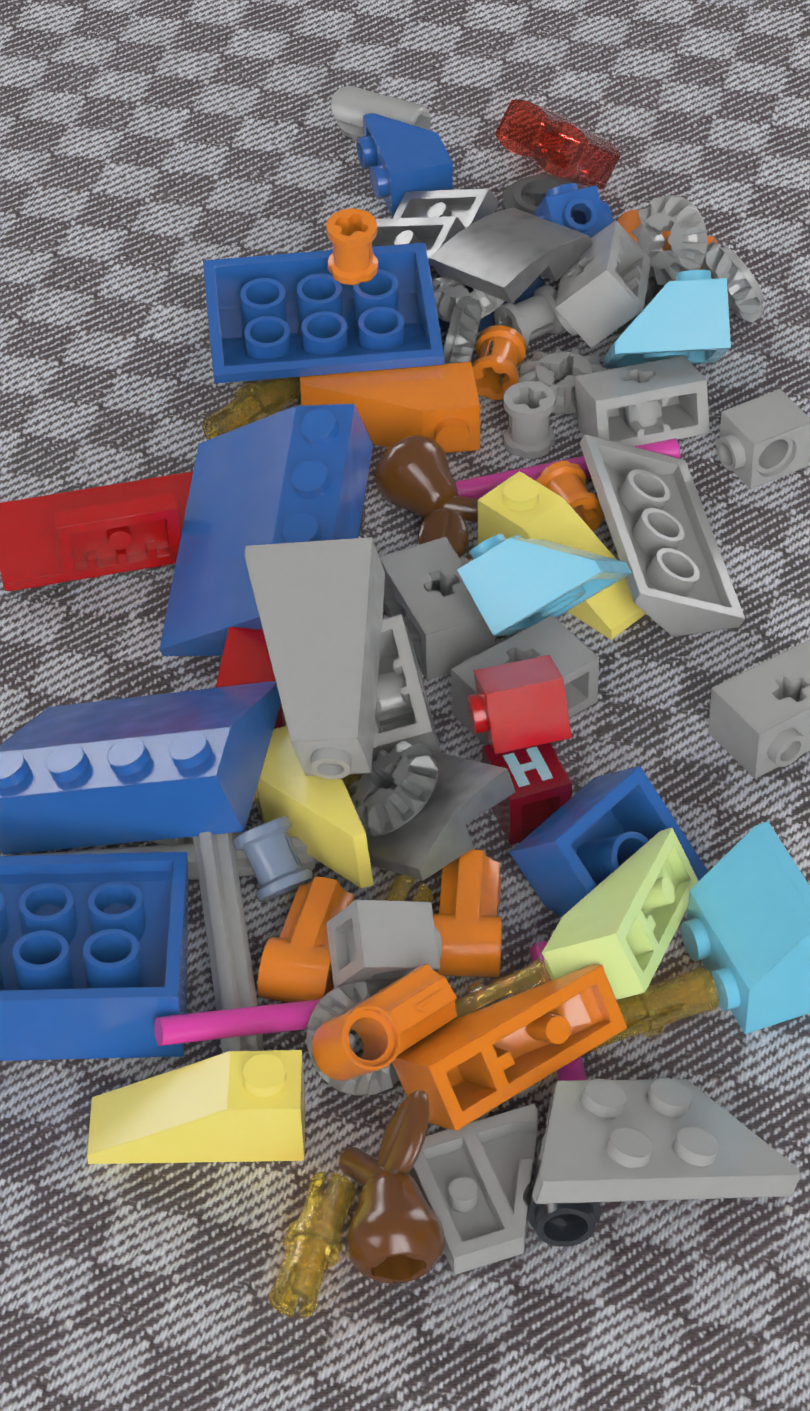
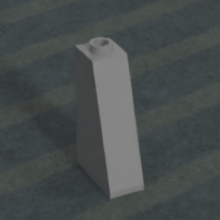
M373 538L246 546L245 560L291 743L305 775L318 776L324 779H341L349 774L371 773L385 572Z

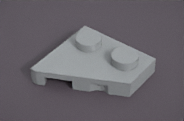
M535 1104L471 1122L457 1131L448 1129L425 1136L420 1154L409 1173L419 1186L427 1204L441 1221L444 1230L443 1251L454 1275L524 1254L528 1223L527 1212L531 1195L538 1133V1110Z

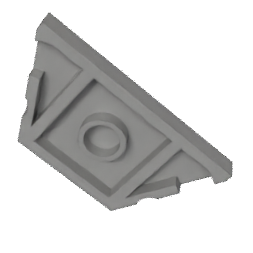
M687 1079L557 1081L549 1102L545 1123L547 1129L542 1140L539 1156L541 1163L532 1197L536 1204L787 1197L793 1195L801 1174L794 1164Z

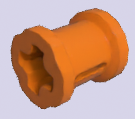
M355 208L340 210L328 218L326 224L328 239L333 242V253L329 256L328 270L332 274L333 279L342 284L357 285L361 282L370 281L377 274L379 268L378 259L372 251V241L376 238L378 231L376 218L365 210Z
M495 325L484 329L479 334L475 348L479 358L473 364L478 395L485 396L490 400H503L505 391L511 385L519 382L520 377L516 367L524 360L527 346L523 336L515 329L508 326ZM503 373H505L503 383L501 384Z
M560 461L551 464L542 471L536 481L564 498L594 532L601 525L605 516L598 496L589 493L585 487L586 475L580 465L570 463L569 461Z

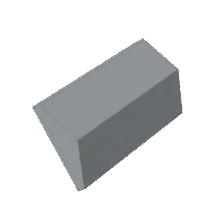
M585 434L580 441V446L619 560L626 562L632 572L625 578L634 603L672 637L740 627L745 620V616L686 460Z

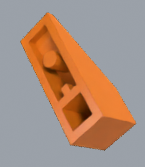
M472 362L300 377L301 406L355 404L368 435L375 445L390 448L397 441L405 437L423 435L437 442L445 453L480 450V402Z
M592 964L452 1020L398 1054L392 1063L406 1096H409L416 1090H423L427 1093L429 1100L428 1123L457 1131L628 1027L603 966Z

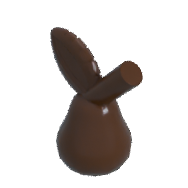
M414 435L397 441L383 454L378 462L374 475L378 492L389 503L412 511L424 518L418 533L419 545L446 537L460 558L466 549L469 537L466 521L478 523V499L459 496L456 483L450 472L446 453L433 439L423 435Z
M416 1090L407 1096L392 1114L383 1133L378 1159L373 1158L357 1147L346 1149L339 1159L340 1170L363 1185L358 1208L348 1230L347 1250L349 1259L363 1276L382 1283H405L420 1278L439 1263L444 1250V1230L441 1221L427 1204L413 1177L408 1175L420 1154L428 1127L429 1100L427 1093L423 1090Z

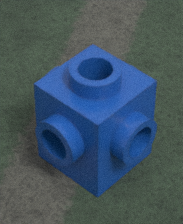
M568 183L554 187L546 192L547 197L542 200L532 213V215L586 234L590 239L613 222L611 209L606 201H601L597 185L578 189L577 183Z

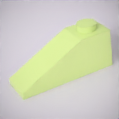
M673 828L659 831L562 916L542 952L546 972L551 981L592 964H600L603 966L616 1000L646 992L688 908L689 891L699 882Z

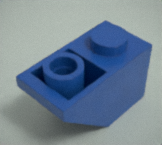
M374 113L363 115L364 136L357 137L356 140L359 162L363 169H370L374 195L376 198L383 197L392 217L406 192L453 190V162L437 132Z

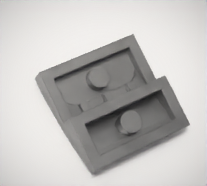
M489 188L406 192L393 218L376 219L378 231L376 238L372 241V247L425 243L429 266H433L429 258L443 244L470 224L493 214L500 202Z
M509 208L485 216L470 224L443 244L429 259L437 274L513 304L539 275L558 281L593 243L586 234L519 209Z
M429 750L437 758L439 775L428 802L411 821L400 828L380 836L366 835L371 865L424 881L473 849L474 847L466 824L515 793L508 769ZM393 784L390 788L395 790L397 785Z

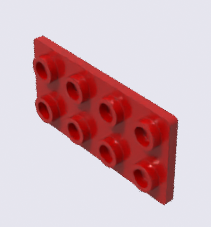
M193 471L0 503V573L4 590L15 591L36 588L44 585L175 564Z

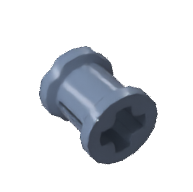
M288 816L259 825L233 840L236 850H244L260 888L255 894L259 902L288 893L298 888L299 885L312 881L314 878L311 868H303L287 831L292 825Z

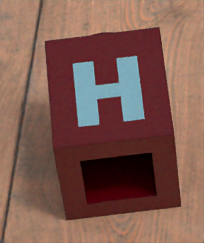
M551 743L498 754L494 753L490 744L482 746V763L508 769L515 789L514 794L491 809L509 844L522 842L572 797V782Z

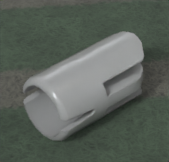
M349 85L339 88L332 95L331 109L333 117L344 136L353 139L364 136L363 115L370 113L430 130L431 117L428 109L423 105Z

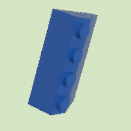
M413 243L372 247V251L378 259L379 268L377 274L372 280L361 282L357 285L342 284L333 279L332 274L328 270V260L333 250L203 260L214 384L444 365V351L426 244Z
M355 404L294 406L198 444L159 649L163 656H223L229 627L263 629L245 560L246 546L353 539L359 537L373 443Z
M276 681L46 708L0 745L1 852L3 855L194 837L199 836L203 832H211L213 835L244 832L281 705Z
M188 852L0 856V1061L184 1057L185 1043L158 1045L154 1025L156 1017L187 1014Z

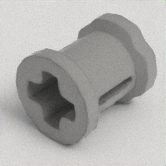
M544 285L534 291V295L516 304L509 302L502 304L495 310V325L508 326L518 331L525 339L526 346H528L530 340L549 332L557 335L564 332L565 328L558 320L555 309L558 292L550 285Z
M524 381L511 385L503 396L504 409L509 414V426L503 434L505 449L510 454L525 459L539 458L547 455L550 448L555 444V434L549 426L550 414L554 411L556 405L554 391L549 386L535 381Z

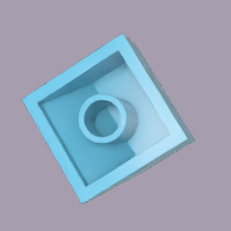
M710 270L678 272L676 274L677 280L669 281L614 342L604 356V368H620L683 355L692 364L716 363L731 348L727 278L711 279Z
M503 534L495 535L475 546L470 551L474 560L457 569L493 636L514 635L519 630L529 628L551 615L557 618L632 573L624 561L546 540L524 539L520 535L506 540Z
M768 821L758 824L751 829L689 891L687 921L681 924V935L687 953L693 961H702L710 975L711 988L716 1002L723 1011L731 1010L744 1034L810 1013V885Z

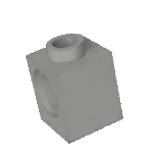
M781 389L721 411L720 438L716 444L719 459L727 470L733 471L750 489L808 467L810 460V418Z
M356 899L326 923L334 989L345 984L366 981L367 984L380 988H386L421 965L429 964L435 972L440 969L439 961L442 954V939L439 930L434 926L431 902Z

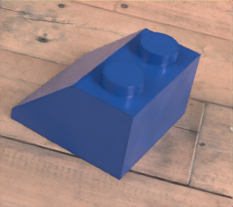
M640 765L594 777L509 852L544 906L560 917L566 914L661 830L673 828L698 881L709 872Z

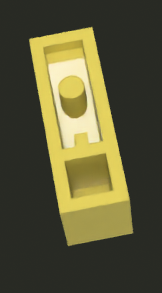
M520 471L478 499V544L498 534H503L506 540L520 535L524 539L546 540L616 559L564 498ZM625 577L567 611L610 640L646 614L634 603Z
M284 726L274 729L253 799L263 823L288 816L292 825L287 831L289 837H297L307 845L308 855L359 888L374 885L366 833L342 778L324 779L318 776H306L291 743L288 727Z
M302 1050L229 1051L92 1097L87 1150L88 1164L304 1161L306 1099Z

